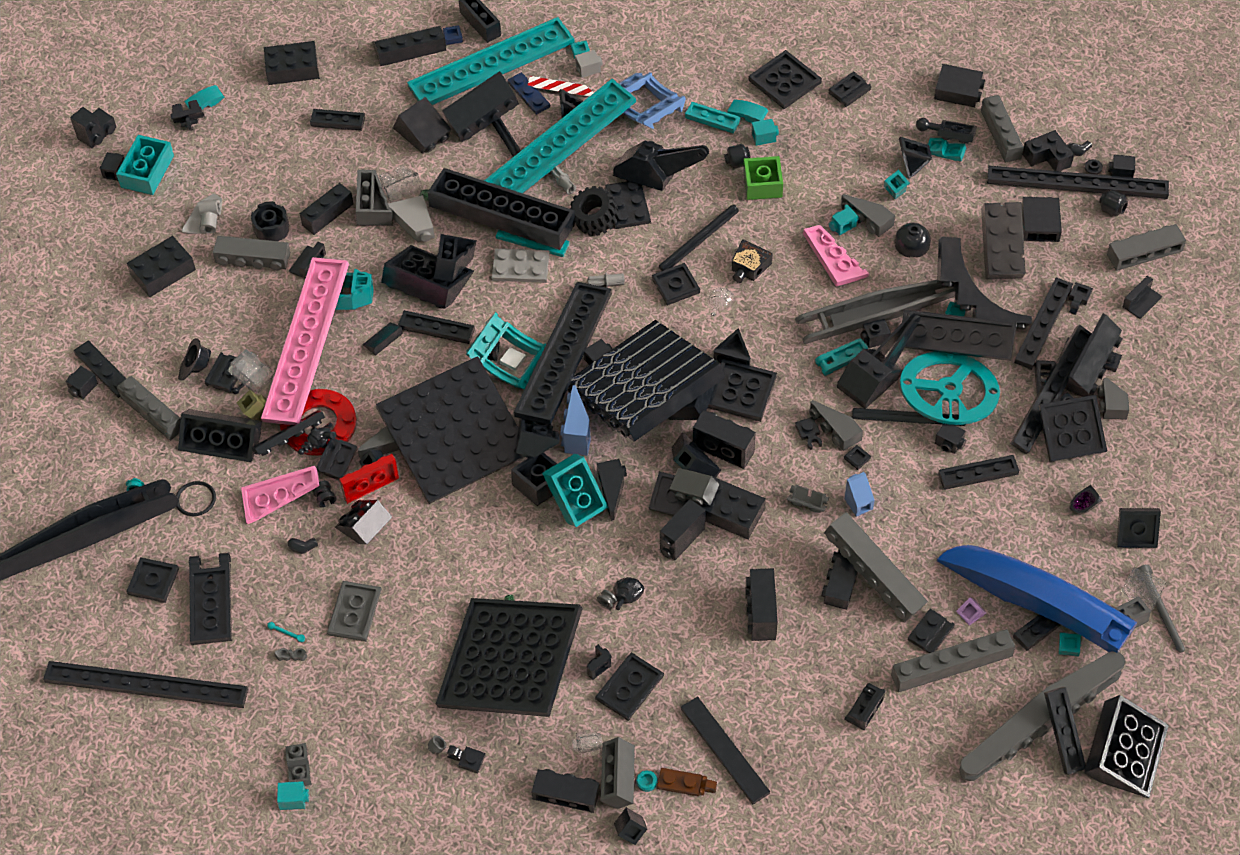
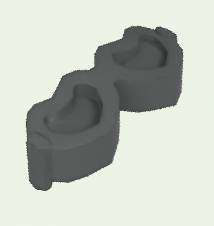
M281 648L275 651V656L279 661H288L290 659L304 661L307 658V653L302 648H298L293 652L291 649Z

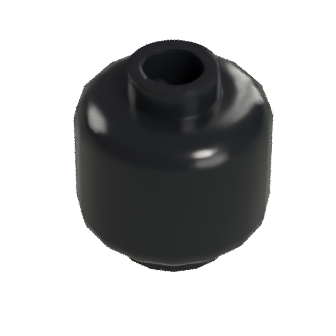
M743 144L729 146L727 154H724L726 165L730 164L733 169L744 167V158H751L748 146L745 147Z
M1109 190L1106 194L1103 193L1099 200L1101 210L1112 216L1122 215L1128 206L1126 196L1114 190Z

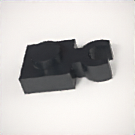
M813 417L795 422V427L801 439H808L807 447L810 450L813 449L812 442H817L819 447L822 446V440L817 436L820 435V430Z

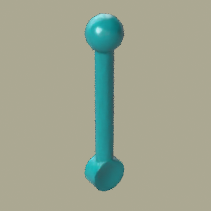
M273 622L267 624L270 630L275 629L296 638L298 642L305 641L303 634H294L276 626Z

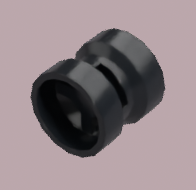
M326 480L320 481L319 486L312 490L313 495L317 497L318 506L321 508L326 507L324 501L329 500L331 504H334L337 500L335 493L331 491L330 483Z

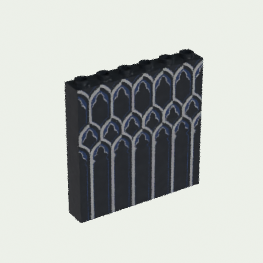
M654 320L575 374L569 385L568 392L571 393L572 386H576L584 406L589 407L593 414L597 413L604 422L610 423L614 430L618 429L625 438L628 437L635 442L719 383L725 376L719 362L657 320Z

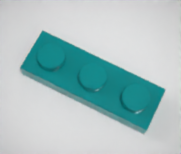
M691 102L685 113L686 119L733 134L740 123L739 116L695 102Z

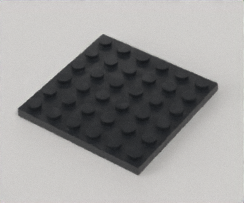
M478 356L376 404V409L429 504L525 458L516 453L518 426Z
M471 598L435 704L438 708L550 717L583 608L580 604Z

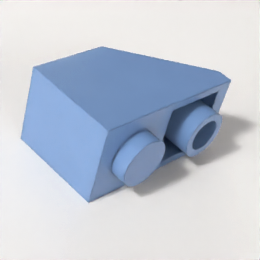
M864 472L850 476L846 482L844 499L856 517L872 510L875 500Z

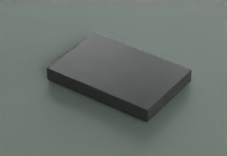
M342 581L327 635L367 642L382 588Z

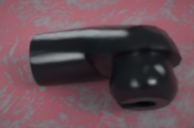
M1087 140L1082 145L1069 143L1067 146L1074 155L1082 156L1092 148V143Z
M314 537L306 542L296 538H291L288 541L289 549L300 554H304L318 546Z

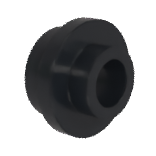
M1091 159L1085 163V170L1089 174H1099L1102 172L1103 165L1100 161Z

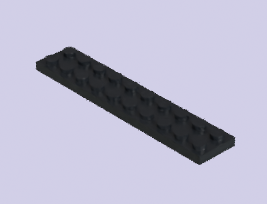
M576 282L514 410V417L551 425L585 353V349L612 295L611 288Z

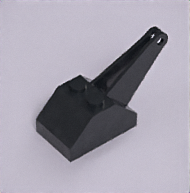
M645 140L628 149L614 166L613 176L663 191L675 173L704 160L709 154V149L705 145L664 149L662 145Z
M913 311L910 312L877 350L863 349L858 353L837 382V388L861 407L867 408L901 377L903 369L897 366L896 362L921 317L915 316Z

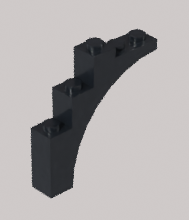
M942 236L939 239L937 284H942V287L947 288L955 285L954 307H960L962 311H970L973 308L972 318L1017 323L1016 329H1026V326L1032 324V316L1016 314L1003 309L990 301L978 289L965 267L961 252V238Z

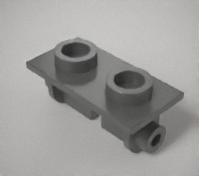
M797 484L791 486L790 493L793 494H790L786 500L791 501L792 505L802 507V505L810 507L809 510L817 513L824 512L827 509V506L824 504L828 503L829 497L825 493L813 490L810 497L807 496L809 488Z

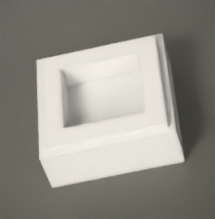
M510 347L500 359V364L517 371L526 359V355Z

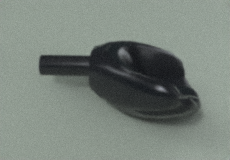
M626 577L615 583L614 592L618 601L615 607L616 610H620L623 604L637 601L642 596L645 588L638 579Z

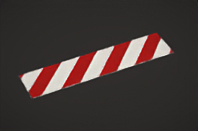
M530 76L528 85L534 88L558 92L560 89H563L570 94L588 97L594 93L586 85L534 76Z

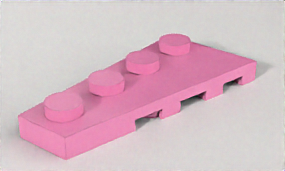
M821 225L804 229V237L836 287L869 276V272L865 269L862 270L858 266L859 263L854 258L851 259L846 254L847 251L843 247L838 246L835 243V239Z
M311 466L241 487L246 522L248 524L255 522L319 486L317 468Z

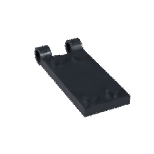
M230 552L219 553V567L201 569L200 555L189 556L191 645L232 641Z

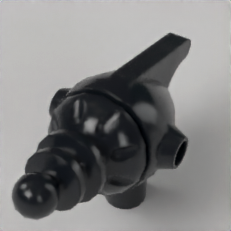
M329 422L321 428L313 427L307 437V442L305 441L304 445H301L302 448L298 450V454L308 453L313 450L312 448H325L328 439H335L336 433L330 429L333 426L332 423Z

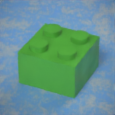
M780 156L744 158L743 174L747 200L782 198L783 177Z

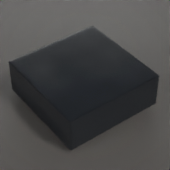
M858 445L844 456V460L857 470L871 459V455Z

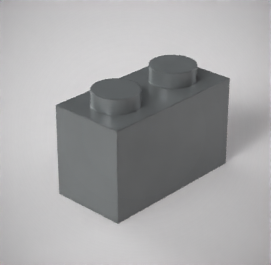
M678 468L670 490L679 500L686 501V499H691L698 505H711L719 483L712 476Z

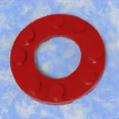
M310 390L303 414L315 407H325L332 410L337 417L336 425L332 430L336 433L335 439L348 442L353 436L357 424L356 413L352 403L344 395L333 390ZM280 424V429L283 430L290 425ZM304 433L298 437L293 435L288 438L289 442L287 444L298 452L302 448L301 445H304L305 441L307 442L308 434ZM312 448V451L305 452L304 454L312 456L322 455L325 448Z

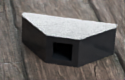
M681 433L671 447L673 460L682 469L715 478L721 472V469L685 433Z

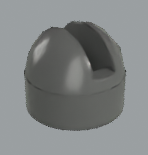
M435 735L428 743V749L433 754H439L446 748V742L438 735Z

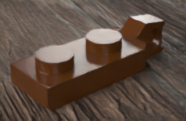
M661 767L657 789L699 797V795L704 796V792L716 793L717 782L708 780L707 776H702L701 774Z

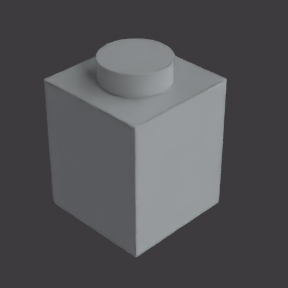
M595 50L575 55L576 68L581 78L601 72L603 62L600 55L597 56Z

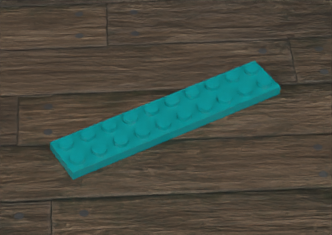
M556 17L407 82V85L417 101L426 97L434 105L480 85L499 71L503 75L565 48L570 43H575V40L559 17Z
M614 79L609 80L484 181L524 193L554 169L555 166L559 165L635 104L636 98Z

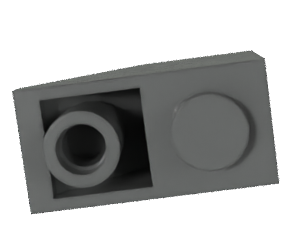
M1103 378L1102 384L1098 386V397H1104L1103 401L1099 403V412L1103 413V419L1127 420L1129 413L1128 394L1108 378Z

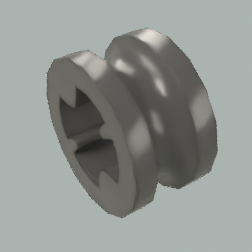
M603 590L601 595L597 597V601L606 608L611 609L613 604L617 602V598L610 591Z

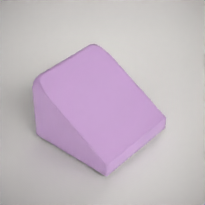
M971 597L956 611L969 626L987 614Z

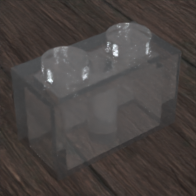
M247 349L231 362L228 370L249 390L256 394L274 376L272 369L268 365H264L253 352H249Z

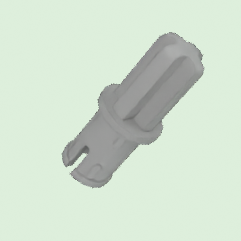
M555 166L550 172L557 180V184L562 186L567 194L574 193L576 185L571 182L569 175L563 173L558 166Z
M605 273L602 276H589L587 281L588 284L596 286L606 285V288H608V286L624 285L625 279L624 273Z

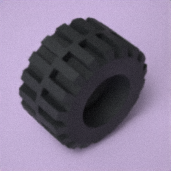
M592 186L590 189L586 187L584 191L580 190L579 194L573 197L574 201L570 203V209L575 210L574 221L576 226L584 234L588 233L589 236H593V234L598 236L602 232L605 234L607 229L611 230L613 228L612 224H616V218L619 216V210L612 195L607 189L604 190L600 186L598 188ZM601 207L598 212L587 215L592 209Z

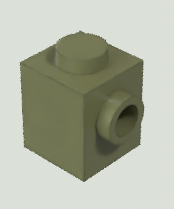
M249 390L237 404L247 417L261 421L267 399L262 394L257 395Z

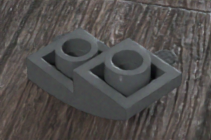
M306 743L285 746L289 782L303 781L305 786L312 785Z

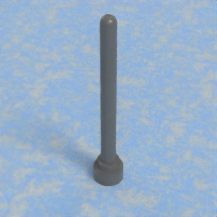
M1145 564L1135 570L1137 578L1145 583L1177 651L1180 653L1184 652V644L1152 581L1153 571L1150 565Z

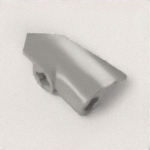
M213 193L198 202L182 228V232L186 234L215 233L217 217L221 215L222 198Z

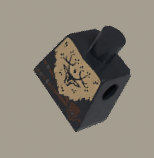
M742 239L732 260V271L735 272L732 276L733 280L737 283H742L745 277L752 281L756 280L772 264L773 253Z

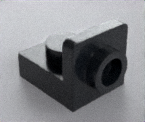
M599 644L595 646V654L598 658H593L587 665V675L592 680L612 666L610 652L606 648L603 649Z

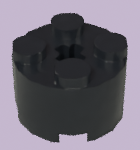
M273 201L257 205L258 208L251 213V222L256 237L259 240L269 241L285 239L290 225L284 206L281 207Z

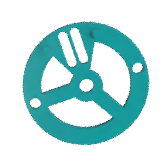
M929 352L919 355L904 367L900 378V389L906 402L919 414L945 424L962 425L980 421L994 411L1000 397L999 384L993 373L985 365L966 355ZM952 364L960 366L951 377H944L939 381L916 378L921 370L931 365ZM972 372L982 382L985 389V397L979 405L967 410L958 396L961 395L963 390L962 382ZM904 381H909L911 384L907 385ZM945 385H952L955 389L948 390L945 388ZM916 389L938 391L942 396L935 406H932L921 398ZM989 390L995 391L996 394L990 393ZM944 400L949 403L948 419L942 416V401ZM953 401L958 403V420L952 418Z

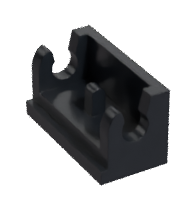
M867 683L844 720L865 730L883 702L886 690Z

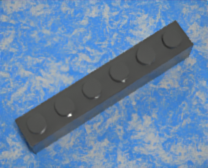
M847 512L831 523L825 530L824 534L827 539L840 550L841 555L850 561L854 569L867 580L868 584L879 593L882 600L888 603L895 611V614L904 622L908 621L928 602Z
M1005 629L894 664L891 676L898 692L906 691L1013 657L1015 644L1008 630Z

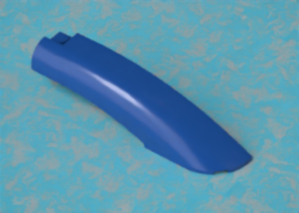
M962 545L947 550L937 559V562L1001 600L1026 608L1053 620L1083 636L1107 652H1119L1137 625L1135 620L1079 587L1038 567L993 550L974 545Z

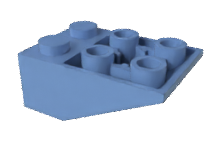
M573 385L572 392H568L567 395L568 409L565 408L564 410L565 425L562 424L561 446L564 447L565 453L588 456L591 441L590 421L578 390Z

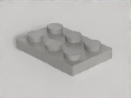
M495 249L492 281L547 283L549 250Z

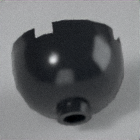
M915 222L906 223L901 226L896 232L894 240L895 249L901 255L909 258L925 255L931 243L929 231L923 225Z

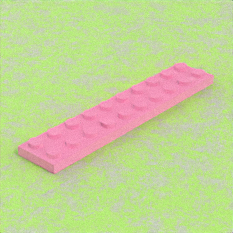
M312 257L261 416L263 422L285 425L300 423L349 266L346 260Z

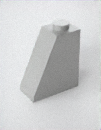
M423 195L388 203L392 210V218L417 242H426L431 238H435L433 225Z

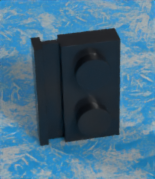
M853 71L829 88V94L847 107L870 91L871 84H867L866 80Z
M221 352L204 381L205 385L231 393L246 366V360L232 355L227 356Z
M330 439L317 464V472H322L326 476L339 480L346 474L357 451V446L341 439Z
M929 609L907 640L922 650L932 653L938 649L955 624L953 622L950 623L945 617Z

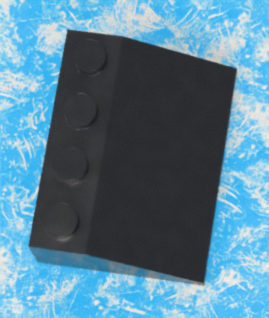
M410 245L384 263L381 283L389 288L400 290L406 295L417 297L423 302H429L438 308L446 309L455 301L474 270L465 267L453 281H440L434 278L437 255Z
M1121 695L1105 700L1084 773L1100 783L1150 798L1169 725Z

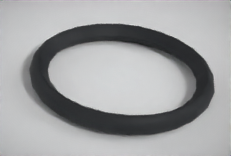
M203 481L189 482L183 485L176 494L178 498L177 509L182 514L192 517L207 513L212 509L216 501L215 490L211 485ZM203 485L211 491L212 501L205 510L191 513L182 509L179 497L189 486Z

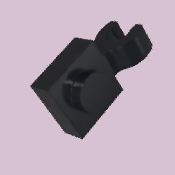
M1075 282L1069 295V300L1072 301L1069 313L1076 315L1080 304L1087 305L1093 288Z
M452 745L449 746L447 751V758L460 761L458 764L459 768L477 774L486 756V753L467 746L464 752Z

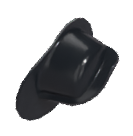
M198 338L191 341L180 365L178 375L180 381L185 380L191 372L198 373L208 365L211 350L202 346Z

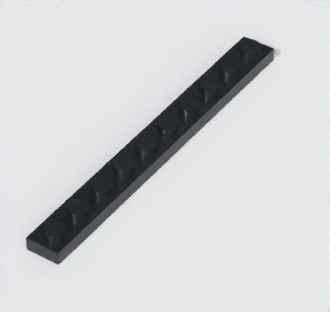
M988 165L987 184L1106 194L1109 190H1114L1126 196L1168 199L1169 196L1168 180Z
M55 661L48 662L43 678L45 683L244 708L248 694V687L242 685Z

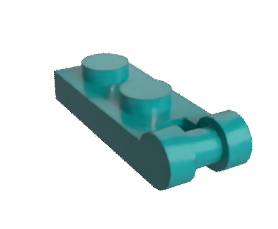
M859 338L818 356L815 359V363L818 367L822 368L821 372L823 375L827 376L847 366L863 349H868V347Z

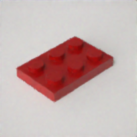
M393 454L383 456L379 460L369 465H364L361 469L340 478V485L346 503L349 504L398 480L396 459Z

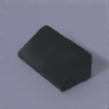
M390 322L367 340L363 346L376 356L403 334L402 327Z

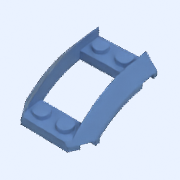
M651 72L644 76L642 73H635L618 83L629 93L639 90L644 85L660 100L659 103L642 113L633 110L631 107L623 112L636 122L654 129L653 123L673 113L674 110L682 113L686 100L685 96L678 97L677 93L660 84L652 76Z

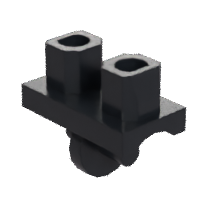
M197 100L188 102L189 110L183 111L181 104L172 105V114L170 116L173 122H180L181 127L188 126L189 130H193L192 125L198 123V118L205 117L204 111Z

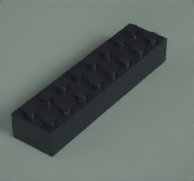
M447 168L442 169L428 191L429 207L558 250L561 249L575 226V210Z

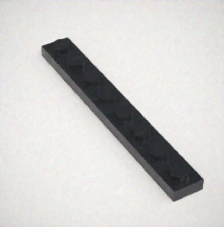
M1080 324L1074 329L1010 443L1024 454L1030 452L1042 430L1038 405L1051 403L1060 398L1068 384L1069 375L1092 334Z

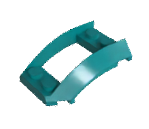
M495 312L485 322V326L470 348L466 350V355L471 359L478 356L487 372L512 386L525 389L546 344L537 342L523 334L509 322H504L498 317V313ZM501 337L521 350L534 355V358L520 378L502 370L487 359Z

